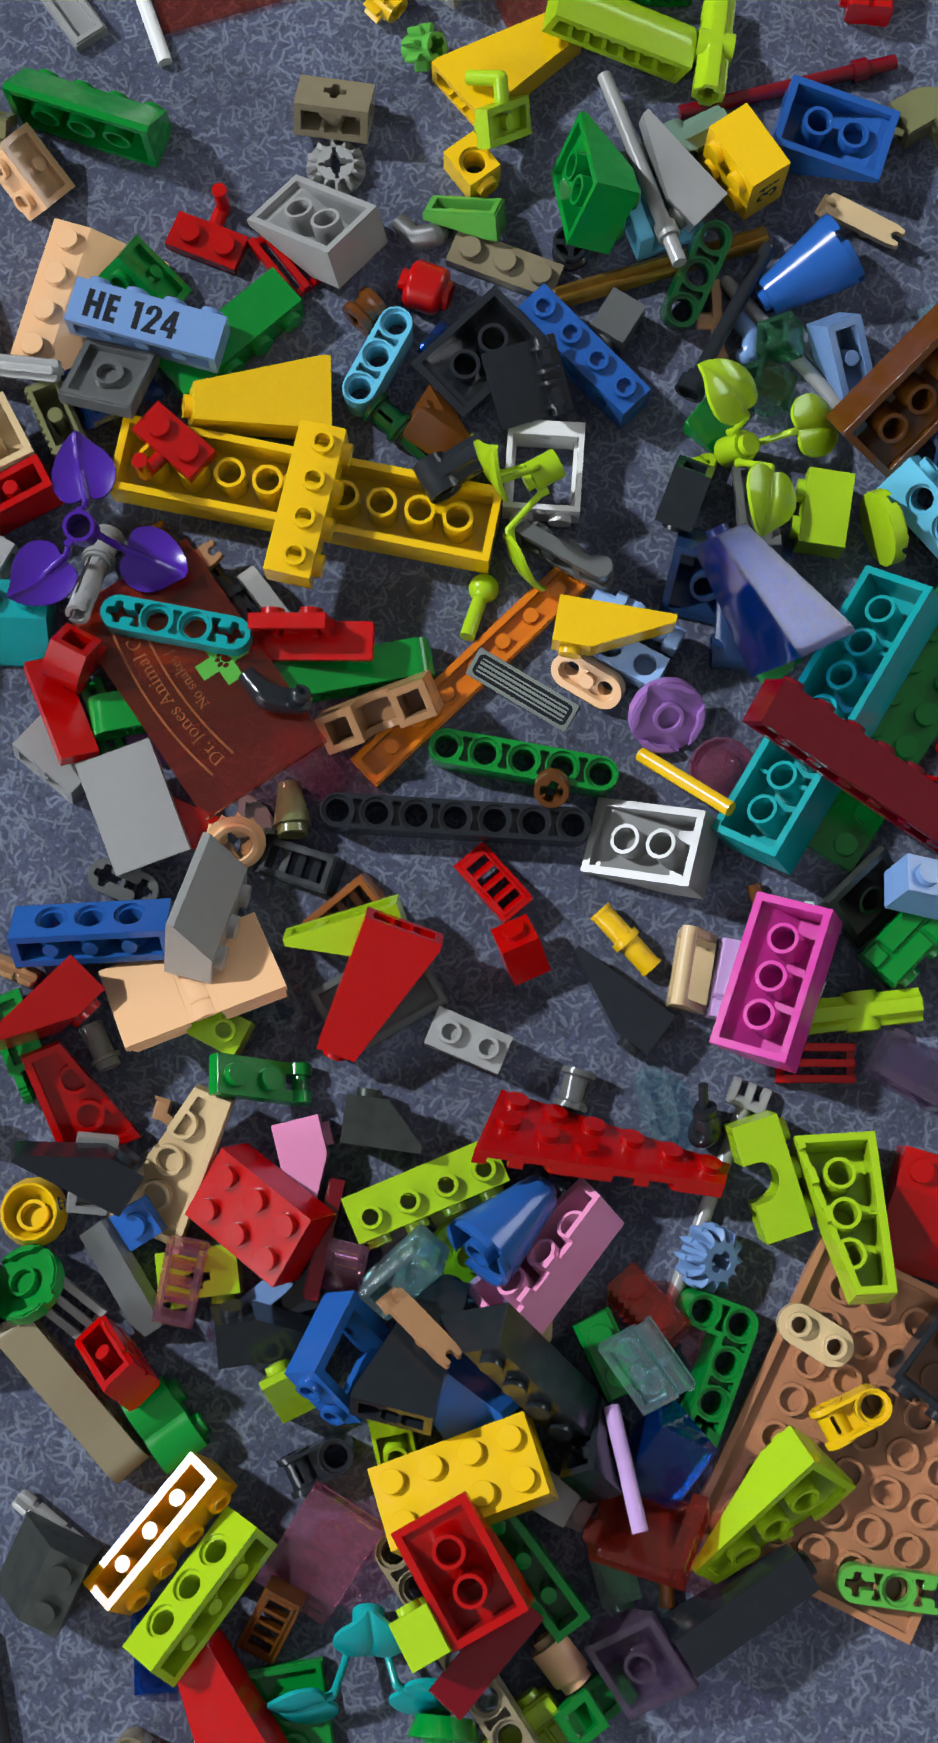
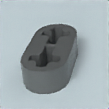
M98 859L89 868L88 881L92 888L117 901L137 900L138 895L132 890L127 889L129 882L142 886L145 881L149 882L148 888L152 891V895L150 898L143 897L142 899H160L162 892L159 883L145 872L137 869L116 876L122 879L120 885L107 882L102 887V880L97 877V874L100 870L106 872L109 866L112 867L110 859Z

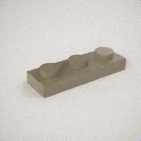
M457 231L446 257V266L527 296L534 293L543 283L554 292V288L558 286L564 272V265L500 241H489Z

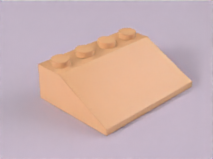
M55 218L10 354L60 360L62 368H64V376H61L63 383L86 340L84 337L70 334L64 320L77 276L90 279L91 276L98 277L126 244L90 227Z

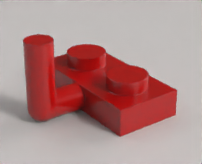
M216 183L211 189L215 208L210 220L206 221L179 210L165 241V246L170 251L236 275L248 248L247 241L249 237L223 227L231 210V204L226 186L223 183Z
M159 401L132 428L134 435L154 451L148 459L143 453H136L132 457V464L139 478L143 481L152 479L167 462L192 483L217 456L214 448Z

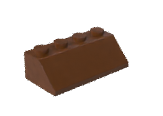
M938 302L826 415V418L886 478L894 473L909 457H912L938 431Z

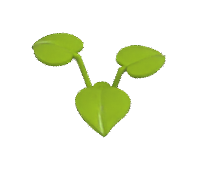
M715 358L705 360L697 364L703 377L705 394L710 409L721 423L734 425L726 430L727 436L716 441L714 455L718 463L723 467L729 468L732 465L737 469L750 467L746 480L748 503L757 537H762L790 520L796 509V493L790 478L783 472H775V465L773 463L754 461L752 459L756 456L760 446L793 435H797L798 446L803 455L810 458H819L829 454L835 448L839 439V431L826 418V415L832 409L817 394L806 393L800 395L791 406L790 415L795 428L758 439L753 432L747 430L740 431L750 419L748 408L754 406L758 399L756 384L749 371L741 364L729 359Z
M477 439L473 441L478 460L484 470L483 473L505 503L509 501L503 484L521 477L529 492L535 488L538 491L505 527V533L502 535L509 557L518 573L534 588L546 591L548 588L534 579L527 565L525 557L516 541L515 528L542 497L550 494L547 486L566 477L565 470L552 448L523 464L500 469L498 445L486 444Z

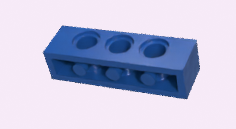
M545 283L517 307L543 335L554 333L565 375L620 430L648 405L651 388Z
M171 898L15 906L7 935L15 967L57 966L70 954L80 964L164 960L165 925L173 903Z

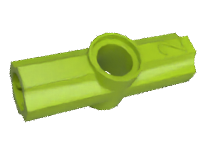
M736 0L703 1L701 22L697 31V44L693 60L695 69L691 97L695 98L700 105L712 106L715 103H721L724 99L728 69L732 62L736 43V34H733Z
M919 987L876 992L875 989L842 993L840 994L841 997L819 998L808 1035L846 1031V1034L879 1030L881 1026L912 1024L924 1021V1005Z

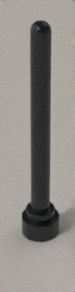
M767 241L760 246L695 367L689 368L687 372L681 374L675 385V391L684 399L694 403H700L703 400L705 387L697 364L705 360L715 359L719 355L775 252V246L772 242Z

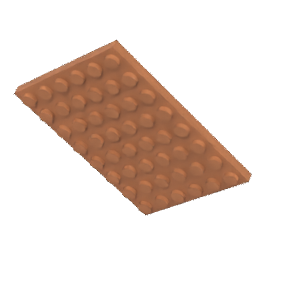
M820 1233L788 1304L802 1303L847 1330L854 1342V1353L845 1365L828 1367L785 1341L779 1335L776 1328L684 1527V1531L706 1542L760 1452L771 1443L776 1434L784 1431L791 1425L809 1436L854 1482L856 1488L821 1519L815 1522L810 1516L792 1527L791 1530L794 1536L783 1543L779 1538L761 1547V1554L758 1559L784 1544L790 1546L797 1553L803 1550L817 1569V1573L813 1575V1578L820 1587V1590L811 1596L910 1645L924 1613L851 1603L837 1590L835 1575L840 1566L850 1561L938 1573V1423L925 1414L929 1406L917 1397L911 1403L891 1388L895 1380L886 1374L938 1302V1289L895 1268L898 1293L889 1303L848 1305ZM796 1317L792 1321V1329L795 1332H800L805 1328L803 1317ZM938 1329L905 1373L937 1399ZM832 1339L828 1342L827 1350L830 1354H836L840 1350L841 1345L838 1339ZM861 1384H874L882 1389L892 1403V1414L889 1420L883 1425L859 1436L852 1443L834 1451H827L825 1447L827 1440L816 1419H811L808 1412L820 1403L840 1396ZM874 1394L867 1395L861 1402L862 1413L866 1415L876 1413L880 1408V1397ZM831 1416L830 1420L833 1423L836 1431H838V1427L833 1417ZM854 1572V1577L846 1579L845 1584L852 1589V1593H856L858 1586L871 1587L875 1591L872 1597H877L876 1581L879 1574H874V1583L864 1581L859 1576V1572ZM902 1577L891 1578L885 1587L886 1595L893 1600L903 1598L908 1590L907 1582ZM916 1579L915 1581L917 1585V1597L914 1603L919 1602L918 1594L928 1595L931 1597L934 1592L930 1590H923L919 1586L920 1580Z

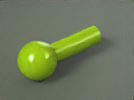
M478 574L469 583V594L472 601L460 632V637L463 640L474 641L486 604L494 601L498 596V582L490 574Z

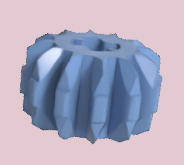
M703 1222L701 1226L690 1225L689 1236H679L683 1243L681 1249L673 1252L680 1259L674 1269L682 1275V1281L690 1287L708 1293H714L716 1289H727L728 1278H738L735 1268L736 1265L743 1263L739 1256H737L743 1246L735 1240L736 1234L730 1229L713 1222Z

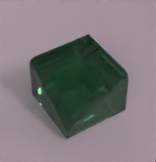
M792 311L757 322L756 355L768 367H775L803 357L804 326Z

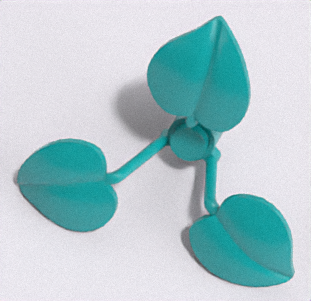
M362 1603L352 1609V1622L341 1628L334 1635L333 1646L343 1656L333 1686L328 1692L324 1693L322 1690L313 1687L301 1688L287 1692L266 1704V1709L270 1710V1712L294 1723L312 1725L329 1721L339 1712V1706L333 1700L338 1696L350 1657L375 1656L385 1658L392 1686L396 1690V1692L389 1696V1704L394 1709L414 1716L416 1713L437 1714L448 1710L428 1691L438 1678H418L406 1684L399 1680L393 1656L401 1653V1650L388 1625L390 1622L385 1618L384 1607L375 1603Z

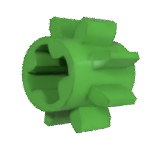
M432 22L408 27L407 32L409 35H406L401 43L405 63L415 64L414 69L416 73L429 72L432 69L431 62L447 52V42L443 32L434 31Z

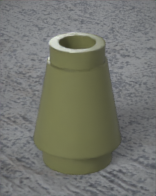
M297 780L281 781L277 784L278 791L273 829L277 831L278 838L282 840L306 838L309 835L308 829L312 826L301 789V782Z

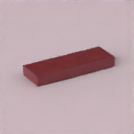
M329 1179L324 1204L335 1212L336 1215L311 1256L302 1294L306 1300L319 1302L341 1209V1199L344 1196L346 1181Z
M530 1607L529 1611L465 1646L428 1691L460 1721L544 1618L534 1608Z

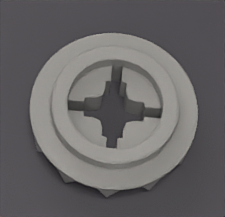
M330 139V141L323 144L318 142L313 152L308 153L306 172L308 179L350 194L364 180L366 164L360 148H356L347 141ZM333 155L337 156L340 164H346L340 166L339 178L336 179L332 168L325 167L331 165Z

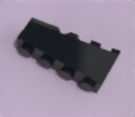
M510 1303L441 1314L440 1323L462 1352L478 1366L481 1372L489 1376L506 1395L510 1396L523 1408L528 1416L540 1424L550 1437L555 1440L568 1441L573 1437L590 1436L599 1391Z

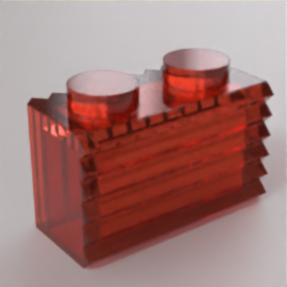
M635 1262L630 1264L607 1285V1305H612V1311H618V1317H623V1323H629V1328L634 1329V1334L640 1335V1340L645 1341V1346L651 1347V1352L656 1353V1358L662 1359L689 1334L691 1321Z

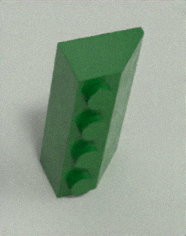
M25 67L4 81L2 86L12 113L18 116L17 124L19 126L28 122L33 130L158 168L172 131L168 112L160 105L149 101L143 104L129 99L118 91H109V93L101 91L82 80H74L72 82L59 78L58 75L47 69H39L37 71Z

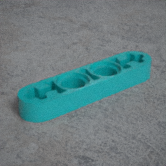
M125 595L108 597L100 608V616L104 625L110 632L117 635L229 656L245 654L253 643L252 632L247 628L248 623L238 616ZM120 607H124L127 615L138 617V610H141L138 620L139 627H136L134 619L124 616L120 618L119 622H115L111 612L118 613ZM155 613H163L168 617L166 627L159 631H153L147 627L149 617ZM194 620H201L207 625L205 633L198 638H191L185 634L186 626ZM214 624H218L219 632L224 634H232L234 629H239L243 638H237L235 644H230L227 636L215 635ZM214 635L216 636V641H215V642L212 641L213 638H214Z

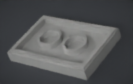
M151 738L143 739L75 764L116 876L192 849Z

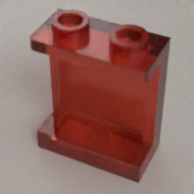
M639 1488L649 1531L632 1535L623 1494L598 1501L597 1506H599L596 1518L590 1517L588 1519L583 1534V1542L587 1543L589 1561L685 1592L710 1520L709 1497L693 1493L688 1504Z

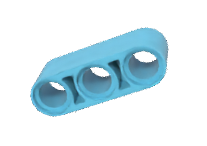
M394 306L385 309L381 313L342 384L345 406L351 414L362 417L370 403L379 394L386 392L410 349L414 339L412 317L406 309ZM395 325L405 328V331L398 335L387 332L390 327ZM376 357H382L388 361L381 367H374L369 364ZM358 389L370 392L364 399L358 400L351 396Z

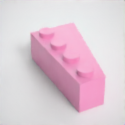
M579 1178L557 1199L558 1204L511 1281L505 1286L501 1283L497 1287L489 1284L477 1275L469 1282V1295L479 1308L510 1303L541 1335L625 1224L607 1202L583 1178Z

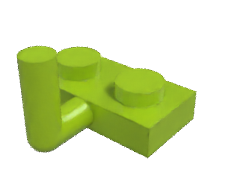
M466 71L465 83L468 86H493L494 103L475 109L474 130L477 135L478 149H493L532 134L529 95L509 97L508 76L505 71Z

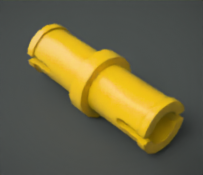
M609 902L590 918L613 942L612 948L615 952L621 951L637 968L642 977L646 976L661 962V959L638 936L640 931L635 926L631 928L611 907Z

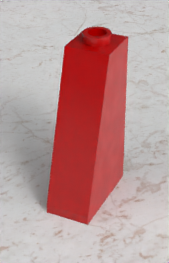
M367 907L320 1033L316 1049L322 1050L323 1054L332 1060L343 1062L347 1059L355 1062L439 954L443 943V933Z
M221 1629L216 1630L177 1683L194 1743H289L270 1710L266 1709V1703Z

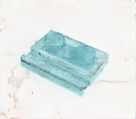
M651 1316L646 1317L640 1324L636 1326L633 1324L601 1341L598 1351L644 1416L676 1400L685 1391L691 1392L695 1389L696 1381Z

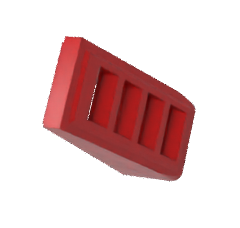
M481 842L453 866L501 924L512 920L534 901V897L484 842ZM482 856H485L488 862L471 875L467 869ZM494 867L499 873L481 886L478 880ZM505 879L508 885L492 898L488 892ZM514 890L518 897L502 909L498 903Z

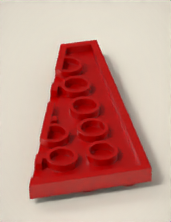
M502 1089L477 1142L471 1160L472 1163L486 1164L487 1158L507 1160V1168L523 1170L524 1164L542 1165L549 1174L612 1182L613 1176L633 1178L632 1184L641 1187H648L649 1182L667 1183L669 1188L676 1192L718 1198L722 1196L730 1167L729 1163L722 1162L713 1155H701L683 1149L673 1142H661L646 1137L639 1131L615 1127L606 1124L597 1117H585L567 1111L560 1105L545 1104L530 1099L523 1093L508 1092Z

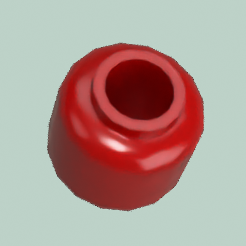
M417 260L410 269L403 268L398 280L397 290L403 292L402 302L404 306L430 316H435L441 309L447 311L455 291L456 282L451 281V273L448 269L424 260Z

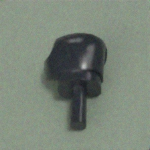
M701 1082L698 1084L699 1100L692 1111L693 1118L688 1129V1140L697 1148H708L719 1141L723 1130V1123L717 1110V1104L709 1100L708 1084Z

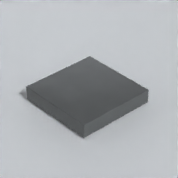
M86 338L58 392L60 403L133 419L160 365L159 354Z

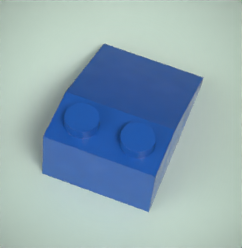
M794 74L783 96L771 136L791 162L788 172L797 175L878 183L901 112Z

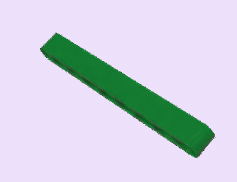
M414 637L375 644L373 661H279L251 666L276 685L296 688L297 684L307 686L311 691L312 703L362 695L428 669L433 679L436 677L429 639L425 637ZM250 667L240 668V671L243 672ZM220 672L205 681L201 676L190 677L191 679L187 680L186 683L185 680L188 678L173 680L183 697L205 723L268 712L259 708L253 702L239 680L228 685ZM170 681L162 682L163 685L157 688L158 691L163 690L164 687L166 688L160 694L156 691V687L161 683L150 684V687L149 685L140 686L170 729L183 727L182 724L187 718L189 721L184 724V727L189 726L191 723L193 725L202 724ZM138 687L96 694L87 700L92 731L96 740H113L168 730L148 704ZM167 691H168V693H169L170 695H168V696L165 698V700L163 701V702H166V703H161V704H160V702L163 700V698L165 697V695L167 694ZM204 697L203 705H205V706H203L202 709H201L200 707H201L202 700H203L202 698ZM179 707L177 708V714H173L175 713V708ZM182 713H184V714H185V719L182 720V721H179V720H181V719L183 718L184 715H183Z

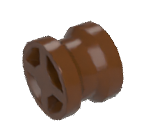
M367 286L358 291V298L354 301H348L342 306V311L347 319L366 336L372 331L381 313L387 309L383 300Z

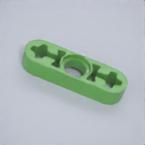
M856 1561L844 1563L836 1572V1588L851 1603L938 1615V1605H935L934 1600L930 1596L918 1594L919 1602L914 1603L917 1597L915 1580H920L919 1586L923 1590L934 1591L938 1584V1573ZM854 1572H859V1576L864 1581L875 1583L874 1574H879L876 1581L878 1596L872 1597L875 1591L871 1587L858 1586L856 1593H852V1589L845 1584L846 1579H852ZM893 1577L904 1578L908 1585L906 1595L899 1600L890 1599L886 1595V1584Z

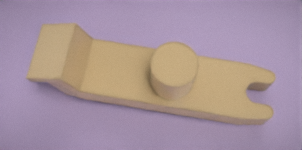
M837 193L825 194L814 212L820 218L825 214H829L837 223L857 232L859 237L868 238L893 250L897 249L898 242L892 239V236L896 235L900 238L905 236V229L898 224Z

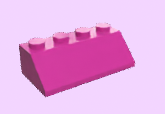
M757 891L709 1040L710 1044L763 1065L792 1073L797 1072L843 922L833 909Z

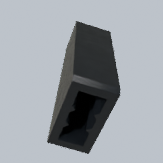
M431 1273L414 1297V1300L446 1331L440 1323L441 1314L466 1310L470 1283L463 1282L454 1275L444 1274L439 1276ZM397 1322L353 1387L350 1395L349 1414L431 1436L449 1369L443 1368L423 1348L418 1347L414 1338ZM447 1354L446 1357L452 1361L453 1355Z
M784 1544L720 1583L714 1584L665 1612L655 1620L676 1654L695 1677L698 1678L820 1590V1587L813 1578V1575L817 1573V1569L803 1550L797 1553L790 1546Z

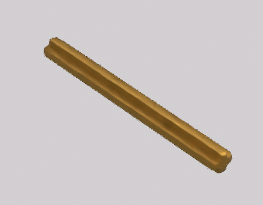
M761 226L732 235V244L724 261L757 252L764 242H770L767 229ZM720 239L707 242L705 245L711 250H717ZM666 254L554 288V293L568 307L608 296L613 287L620 291H625L675 276L678 268L672 266L670 258ZM691 266V267L688 269V272H689V271L696 270V269H700V268H698V267H696V266Z

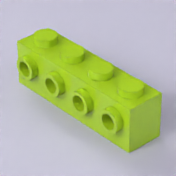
M476 1141L342 1198V1205L359 1246L368 1244L370 1250L376 1249L393 1241L391 1233L405 1228L407 1234H411L429 1226L428 1218L443 1212L444 1217L448 1218L468 1209L465 1204L466 1201L480 1196L482 1202H485L504 1191L502 1186L510 1182L502 1160L487 1158L486 1164L472 1163L474 1149L478 1142Z

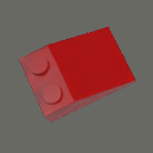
M70 954L0 1021V1051L60 1033L70 1023L77 1028L101 1005L96 998L105 988Z
M907 1145L897 1146L884 1194L894 1268L906 1274L938 1283V1155Z
M466 1490L390 1534L454 1653L529 1611L534 1601L531 1591L514 1560Z

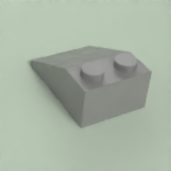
M297 174L247 219L248 225L311 277L339 289L388 243L376 205Z
M598 797L580 871L585 874L666 894L704 899L718 842V837L710 829L715 818L706 810Z

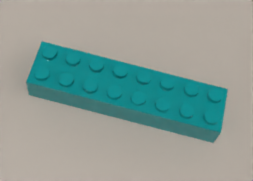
M866 565L798 679L805 686L804 692L812 698H820L832 704L836 708L835 714L842 719H850L861 724L866 729L864 734L871 738L938 624V595L934 588ZM764 737L728 799L736 803L734 812L730 816L720 812L710 829L726 847L791 875L841 789Z

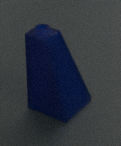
M727 522L705 532L708 540L694 546L750 677L802 658L856 632L853 624L746 523L732 529L729 528Z

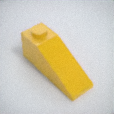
M560 594L551 650H557L558 655L570 659H580L581 655H595L671 633L674 630L678 614Z

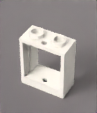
M536 420L508 429L505 468L515 466L517 446L573 450L570 506L537 503L523 519L530 523H533V521H547L553 527H569L571 523L579 522L586 423ZM514 480L504 483V490L509 501L506 503L503 501L502 519H510V522L527 504L513 502Z

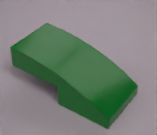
M606 1663L591 1675L579 1689L573 1692L556 1709L552 1716L569 1743H590L610 1726L608 1721L633 1702L635 1698L613 1663Z

